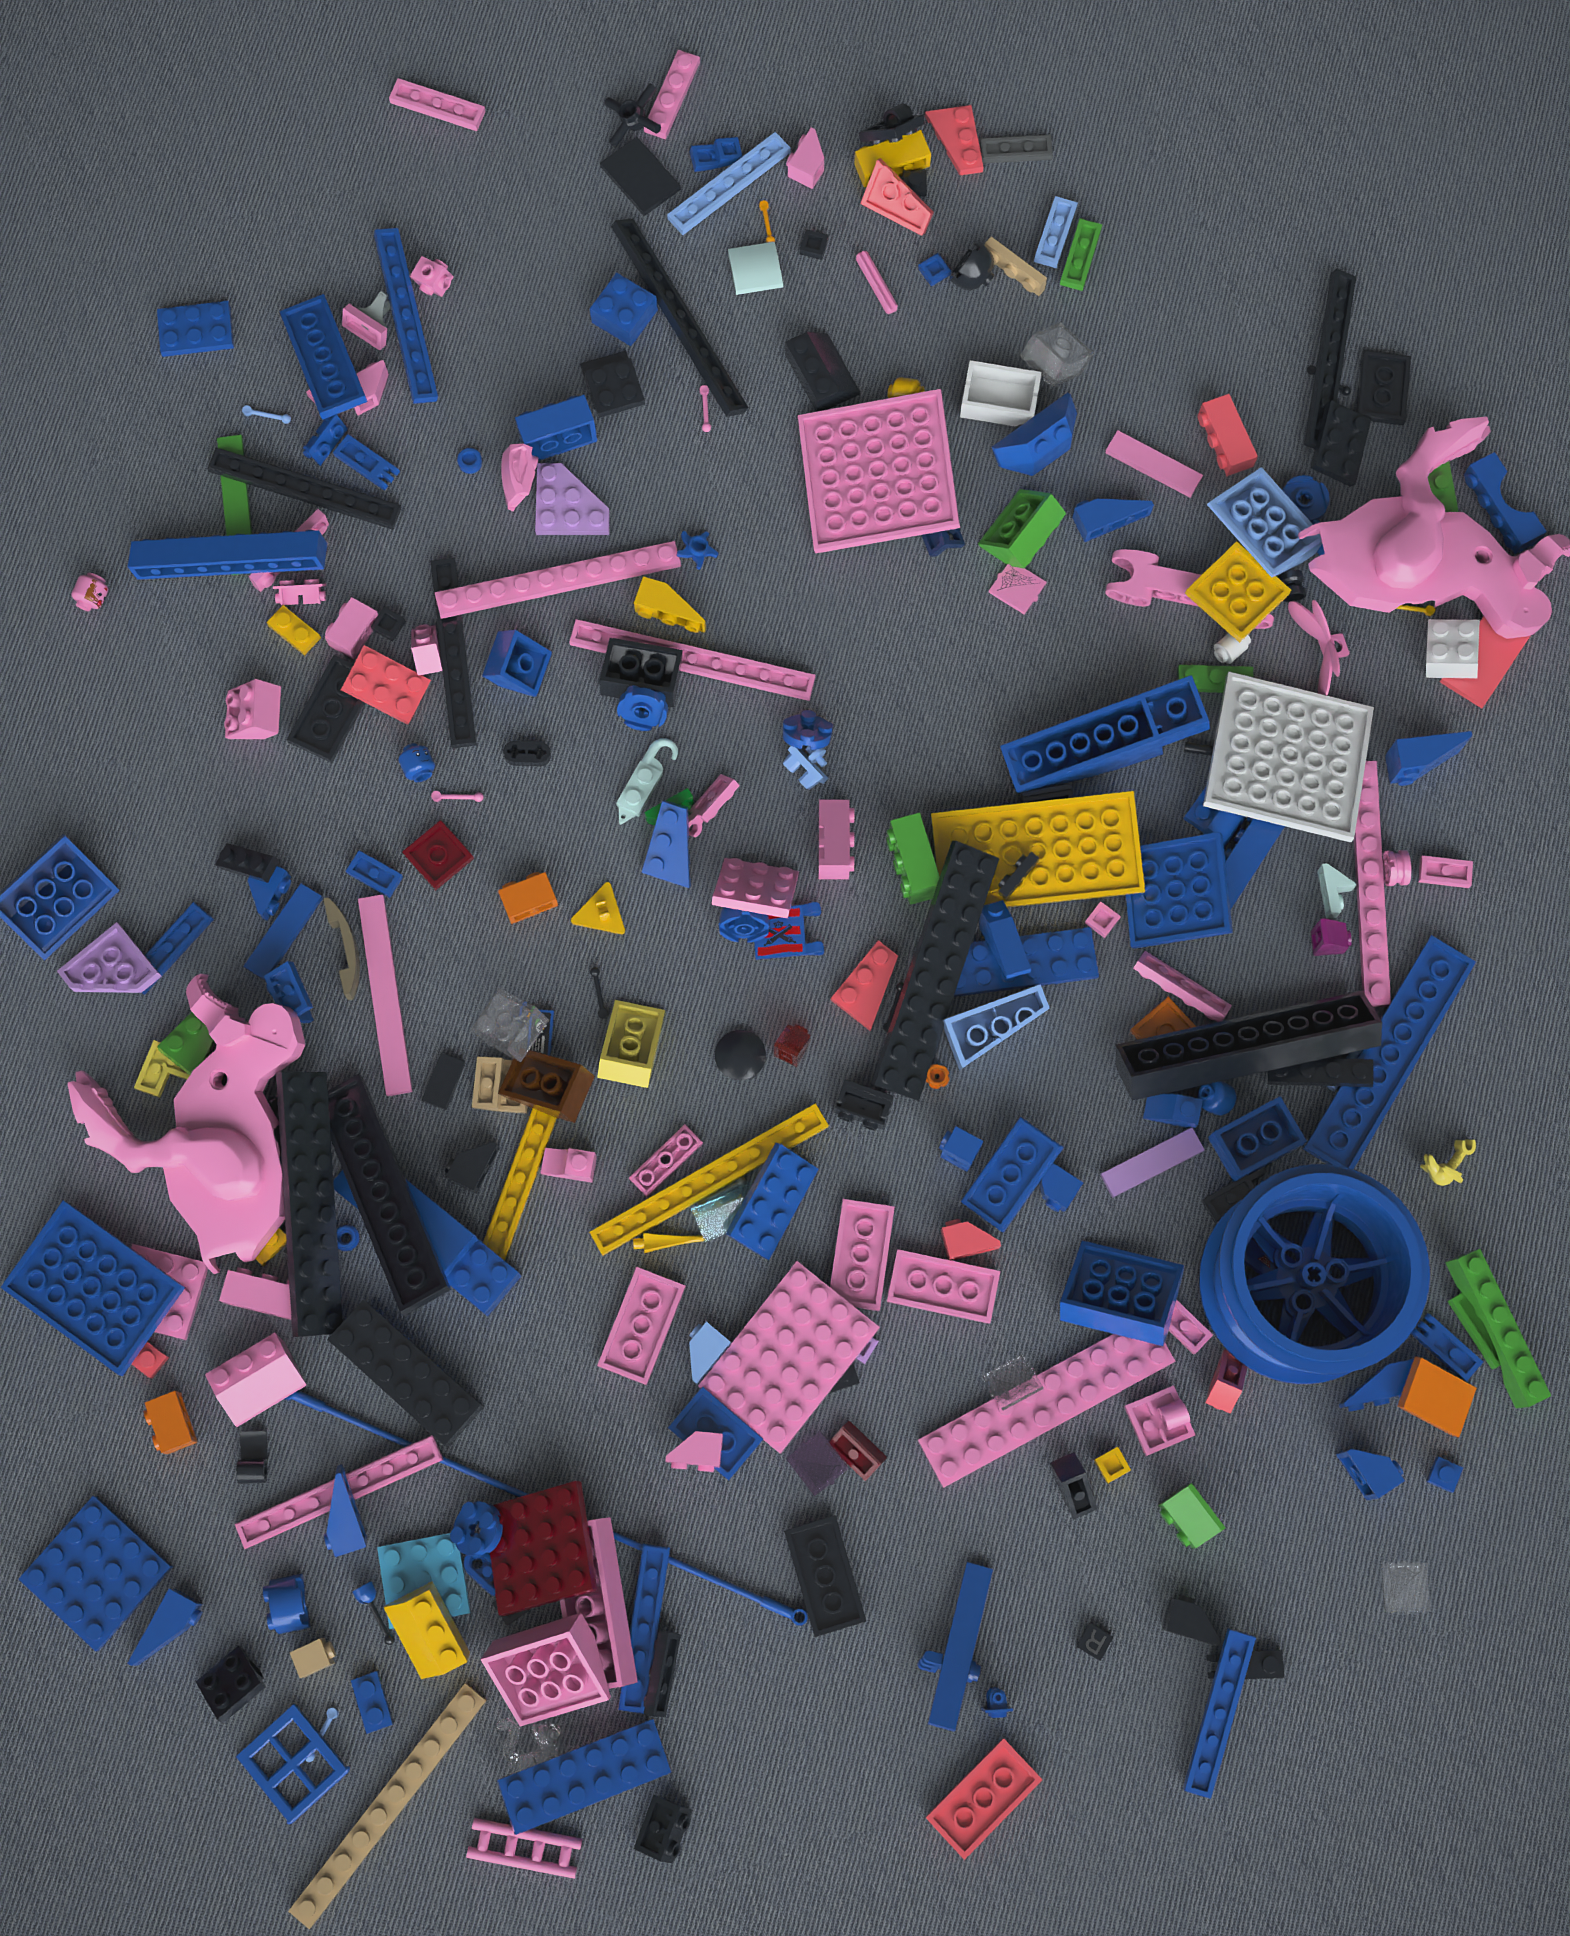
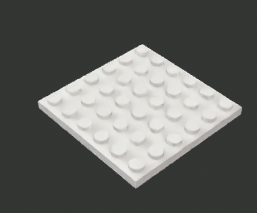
M1228 672L1225 679L1203 806L1352 842L1356 830L1374 707Z

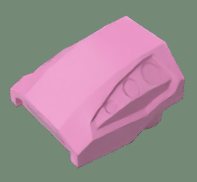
M510 444L502 455V483L507 508L511 511H514L526 495H529L538 463V457L532 455L533 447L526 444Z

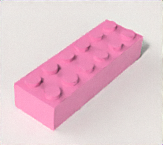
M611 1517L589 1520L587 1523L598 1590L560 1600L562 1619L582 1613L594 1634L608 1689L638 1683Z

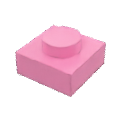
M1100 902L1087 918L1085 924L1106 938L1121 916Z

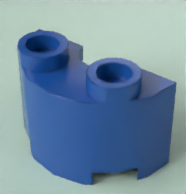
M303 1573L272 1579L269 1581V1585L263 1586V1597L266 1603L269 1602L270 1613L267 1614L269 1630L275 1629L278 1634L311 1628L309 1612L305 1602Z

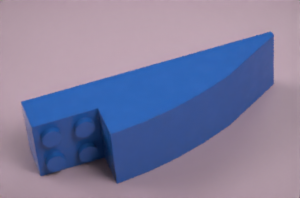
M1190 675L1001 745L1000 748L1016 792L1019 793L1096 776L1163 755L1162 746L1209 730L1210 724L1193 677Z
M342 1170L334 1179V1190L358 1209ZM406 1180L449 1285L488 1317L520 1279V1273Z

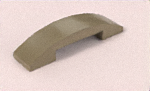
M323 898L328 923L333 929L340 927L349 968L339 970L345 997L348 1000H353L360 976V959L356 939L349 923L335 903L329 898Z

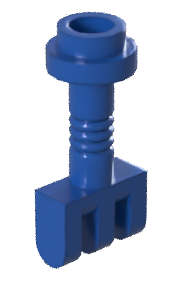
M926 1651L917 1665L921 1670L935 1673L938 1669L941 1670L943 1654ZM973 1660L971 1661L967 1678L968 1683H972V1681L977 1682L980 1675L981 1666L977 1665L976 1661Z

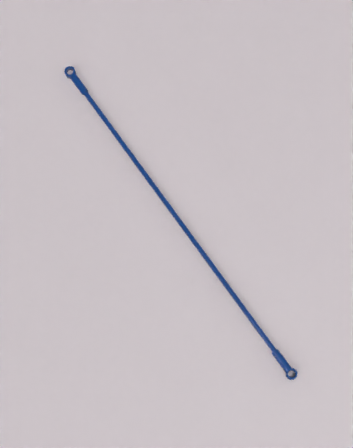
M299 1390L285 1398V1400L297 1401L319 1412H327L404 1447L413 1444L326 1405V1402ZM443 1457L444 1460L440 1461L442 1464L517 1497L529 1495L446 1457ZM613 1531L615 1540L642 1551L643 1544ZM669 1556V1564L761 1604L760 1606L791 1619L796 1625L801 1626L807 1622L808 1616L803 1609L791 1608L766 1596L763 1598ZM797 1612H802L805 1615V1619L801 1623L796 1622L794 1619V1615Z

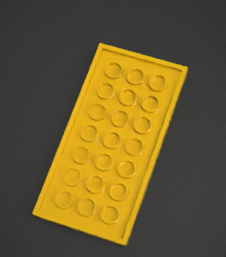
M1134 791L931 813L939 876L941 875L952 841L961 842L999 858L984 905L1003 900L1006 907L1145 893ZM1030 852H1033L1039 857V862L1011 896L1005 900L999 895L1001 887L998 884L1007 873L1011 876L1017 868L1014 865L1023 854L1028 856Z

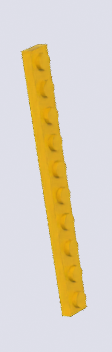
M815 1103L589 1233L602 1256L760 1167L765 1163L775 1143L782 1144L786 1148L791 1149L828 1128L829 1125Z

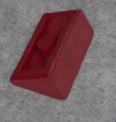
M850 1421L843 1425L827 1443L864 1481L887 1459L886 1455Z

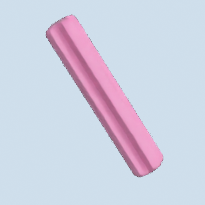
M862 251L858 253L856 261L885 312L891 314L897 311L898 305L868 252Z

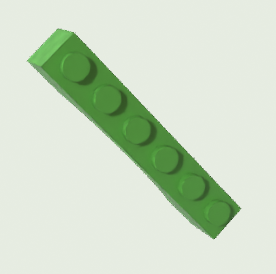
M1481 1250L1469 1251L1445 1262L1456 1286L1472 1304L1491 1337L1500 1361L1505 1388L1515 1408L1530 1407L1551 1397L1546 1383Z

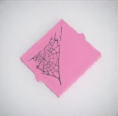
M1007 564L1002 573L997 574V580L990 588L989 593L1025 615L1032 603L1038 601V595L1047 582L1025 568L1012 567Z

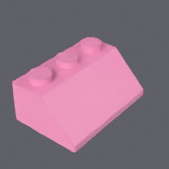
M276 1333L271 1334L205 1374L216 1398L236 1427L307 1385L285 1342Z

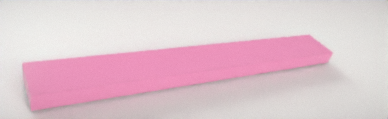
M384 895L359 898L358 903L386 1095L393 1096L410 1093L413 1090Z
M431 1435L347 1473L346 1476L353 1497L356 1500L444 1459L435 1437ZM335 1479L236 1523L235 1527L244 1549H248L329 1512Z

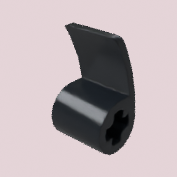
M242 1431L239 1433L240 1460L237 1461L236 1467L237 1483H266L268 1475L267 1432Z

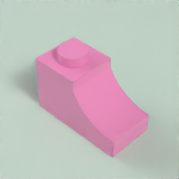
M545 1148L541 1175L593 1183L597 1156L595 1152L578 1149Z

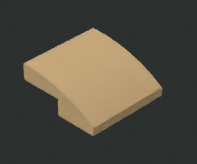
M477 1057L472 1108L527 1114L528 1106L498 1094L512 1060L496 1057Z

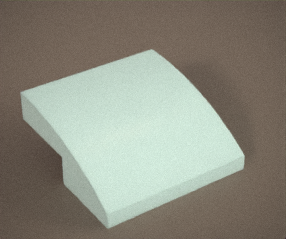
M775 242L728 249L736 295L783 287Z

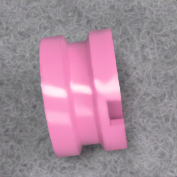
M1399 850L1397 853L1385 851L1382 858L1385 885L1394 886L1396 883H1399L1401 886L1408 885L1411 880V861L1408 851Z

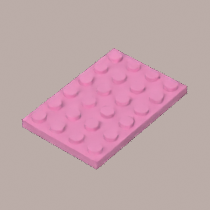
M796 1261L698 1386L700 1388L704 1387L781 1454L880 1327Z

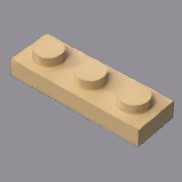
M990 237L986 241L985 246L994 257V265L996 264L1003 269L1008 277L1019 281L1027 291L1034 292L1040 296L1045 290L1047 277L993 237Z

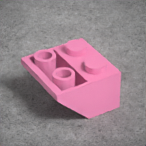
M254 679L229 690L226 696L225 738L266 739L278 734L281 686Z

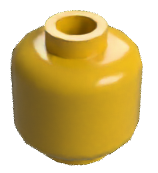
M899 377L894 381L893 385H889L887 396L888 398L921 393L925 392V388L921 386L918 379Z

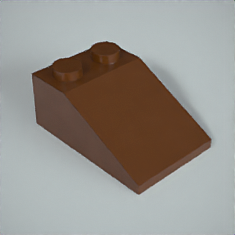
M518 1047L498 1094L550 1116L575 1123L595 1076L581 1064Z

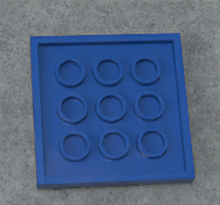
M1221 832L1140 846L1145 893L1126 895L1130 945L1133 949L1233 933L1223 835Z
M93 1495L18 1580L97 1652L173 1566L104 1502Z

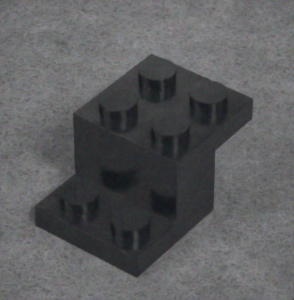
M626 350L580 363L594 410L596 409L599 418L645 405V399L632 359L628 358Z

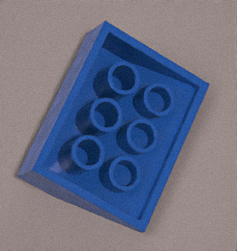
M62 834L0 891V918L45 961L120 890Z
M1082 1240L1060 1300V1321L1163 1346L1170 1327L1184 1265Z

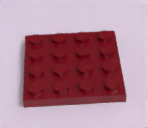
M580 1481L569 1482L493 1505L501 1515H498L499 1523L503 1524L501 1539L497 1547L490 1552L498 1615L506 1616L598 1590L582 1483Z

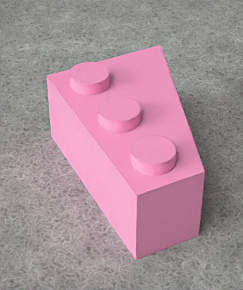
M819 800V879L849 880V872H854V856H850V847H854V832H850V823H854V808H849V800Z

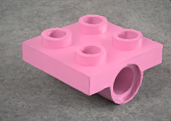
M1174 1385L1124 1406L1145 1456L1195 1436L1187 1408L1179 1398Z

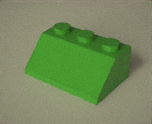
M1019 489L979 541L978 545L1006 565L1009 564L1012 567L1024 569L1032 561L1033 556L1040 547L1045 544L1046 539L1053 530L1059 526L1066 512L1051 493Z

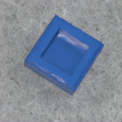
M939 253L918 264L919 271L930 286L951 275V269Z

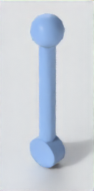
M249 405L242 408L245 416L254 414L282 420L285 424L291 421V417L288 414L282 416L253 410Z
M329 1708L327 1710V1719L319 1732L322 1737L332 1719L337 1718L339 1714L336 1708ZM313 1753L306 1761L312 1762L315 1759V1754Z

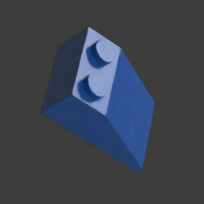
M1472 731L1396 739L1385 755L1390 784L1398 783L1399 786H1405L1414 783L1415 780L1459 753L1472 737Z

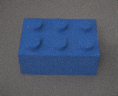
M585 395L571 396L566 401L557 404L550 403L542 409L533 412L526 411L515 417L521 444L533 447L532 455L538 457V461L597 442L594 419Z
M1281 1096L1214 1131L1208 1137L1233 1182L1265 1167L1300 1148L1307 1142Z

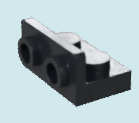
M653 1795L633 1849L660 1862L673 1863L680 1852L683 1834L690 1825L692 1809L680 1806L658 1795Z

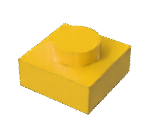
M1118 1446L1094 1459L1107 1484L1131 1471Z

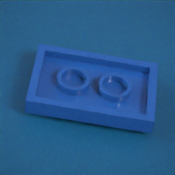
M229 301L157 309L160 353L162 357L234 348Z
M704 1387L699 1390L668 1427L682 1441H685L695 1431L723 1434L720 1468L714 1467V1469L728 1481L763 1441L762 1437Z

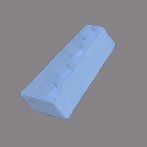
M1041 984L943 1020V1028L959 1070L1050 1009Z

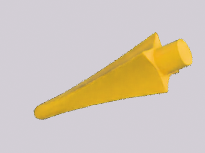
M643 1233V1238L633 1239V1249L644 1248V1253L676 1245L701 1242L705 1240V1237L703 1235L676 1236Z

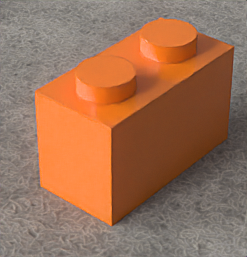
M540 872L532 873L526 877V880L518 883L516 881L509 882L502 886L503 889L498 890L511 924L558 906L546 872L541 874Z
M173 1391L145 1402L147 1410H144V1416L147 1424L153 1427L155 1435L152 1436V1440L157 1451L160 1450L163 1454H170L198 1443L181 1392Z

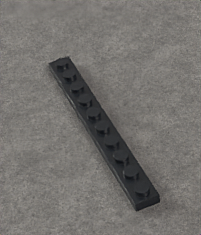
M633 218L615 220L611 228L648 289L656 296L657 304L725 416L744 414L748 409L747 404Z

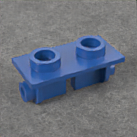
M337 414L324 419L316 431L318 437L313 435L303 447V455L309 459L312 457L319 466L322 465L348 429Z
M992 1687L987 1691V1707L981 1708V1710L988 1713V1716L991 1718L1007 1717V1712L1013 1711V1708L1007 1706L1004 1691L996 1687Z

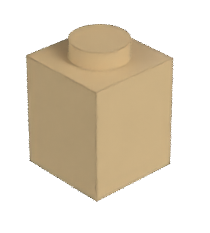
M320 1638L290 1652L299 1678H305L335 1664L333 1657L336 1656V1653L330 1641L326 1642L325 1638Z

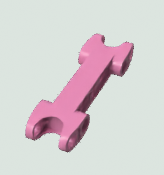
M1127 549L1113 552L1112 562L1126 569L1131 578L1125 582L1108 583L1105 594L1108 597L1126 604L1142 607L1149 606L1152 597L1198 606L1185 592L1201 574L1158 566L1159 557L1153 553ZM1269 614L1254 629L1272 627L1274 617Z

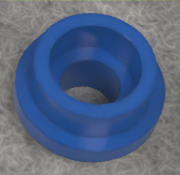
M342 1225L337 1228L338 1249L341 1251H351L356 1248L360 1240L357 1229L351 1225ZM345 1234L351 1235V1240L348 1243H344L342 1240Z

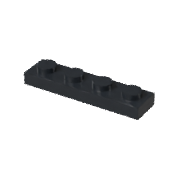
M1323 1058L1268 1071V1085L1373 1087V1059Z

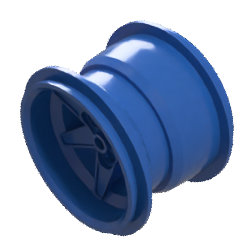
M1311 1164L1286 1169L1267 1178L1253 1188L1242 1200L1231 1207L1213 1228L1203 1250L1199 1271V1290L1202 1306L1211 1329L1225 1349L1239 1362L1256 1373L1273 1380L1292 1384H1315L1334 1380L1353 1371L1373 1365L1389 1356L1409 1337L1416 1327L1427 1301L1430 1282L1429 1257L1423 1235L1414 1217L1403 1202L1391 1190L1370 1176L1350 1168L1329 1164ZM1288 1212H1314L1301 1246L1291 1243L1269 1226L1267 1221ZM1333 1219L1347 1227L1358 1238L1369 1258H1330ZM1252 1238L1275 1269L1246 1280L1244 1257L1246 1247ZM1286 1251H1291L1295 1254V1264H1290L1285 1260L1284 1254ZM1330 1266H1336L1340 1270L1341 1276L1339 1279H1335L1330 1275ZM1374 1276L1372 1302L1364 1320L1360 1324L1338 1288ZM1297 1296H1302L1306 1299L1307 1308L1305 1310L1297 1307ZM1283 1299L1278 1331L1267 1322L1254 1301ZM1314 1310L1345 1337V1339L1338 1343L1325 1346H1305L1297 1343Z

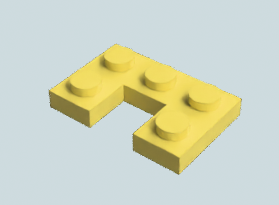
M153 1040L134 1088L160 1098L170 1074L185 1080L190 1075L158 1051L157 1046L161 1042Z

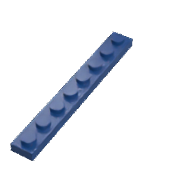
M375 229L374 238L413 404L437 402L438 394L399 229Z

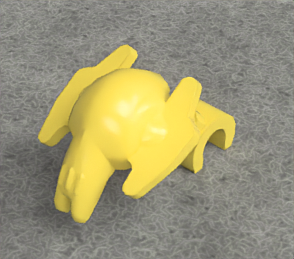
M1455 1140L1454 1148L1456 1152L1447 1164H1437L1431 1154H1425V1165L1421 1164L1420 1167L1429 1173L1434 1183L1440 1186L1448 1185L1453 1180L1462 1183V1173L1456 1171L1466 1155L1474 1153L1476 1149L1475 1140Z

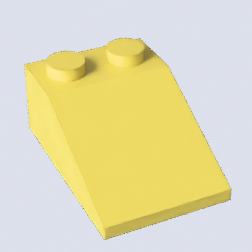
M615 1000L600 1056L597 1078L648 1088L665 1010Z

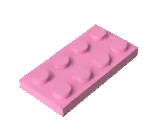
M843 1199L830 1288L855 1308L880 1311L895 1207Z
M897 1249L887 1302L990 1324L1000 1271Z
M636 1267L597 1366L647 1385L686 1286Z

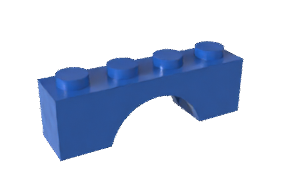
M1493 452L1469 465L1464 473L1465 482L1469 488L1474 490L1480 506L1485 508L1490 515L1493 526L1498 528L1503 535L1505 545L1512 549L1514 554H1517L1541 541L1547 531L1534 512L1517 511L1504 501L1500 485L1508 471L1496 453Z

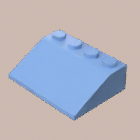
M1262 467L1207 504L1271 578L1299 566L1316 554L1322 545L1320 534L1299 539L1298 533L1313 524Z

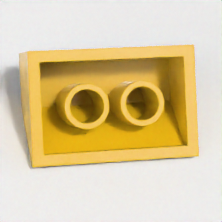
M433 1581L383 1607L421 1679L443 1675L468 1662L470 1651Z

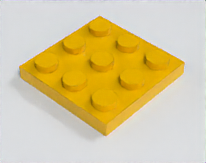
M1236 541L1186 590L1185 594L1240 643L1290 594L1291 589L1276 576L1271 578L1255 558Z

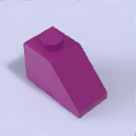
M1326 918L1320 919L1310 931L1313 956L1344 954L1352 943L1351 932L1347 931L1346 923Z

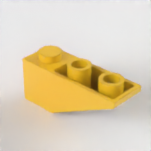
M643 576L634 601L635 612L638 615L647 619L652 617L660 619L663 623L670 626L675 624L684 626L690 632H706V621L667 583Z

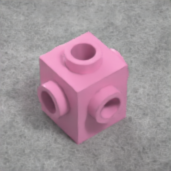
M421 256L410 275L420 286L419 289L430 296L434 293L440 297L450 287L454 276L447 270L448 266L442 261L435 259L433 262Z

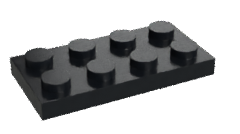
M333 655L287 737L288 743L333 763L365 705V702L341 690L354 665L353 663Z
M836 1515L784 1530L814 1637L867 1622Z

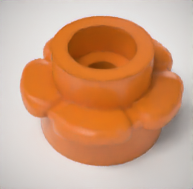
M932 1064L927 1072L926 1082L933 1089H939L941 1086L945 1087L949 1082L948 1069L943 1065ZM936 1074L940 1076L938 1079L935 1078Z

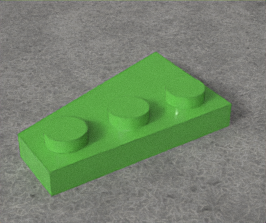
M191 1012L157 1048L158 1051L191 1075L193 1070L210 1055V1049L214 1044V1040L209 1035L206 1025Z
M1461 1292L1447 1302L1491 1369L1500 1366L1491 1337L1466 1296Z

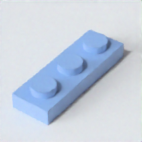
M1055 196L1034 257V262L1057 268L1078 202Z

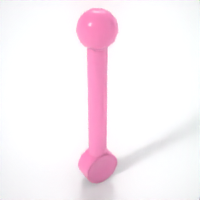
M702 385L700 387L704 416L702 430L709 432L711 430L707 402L709 388L707 385Z
M434 791L431 794L435 802H439L441 799H473L481 802L484 798L480 792L473 795L441 794L439 791Z

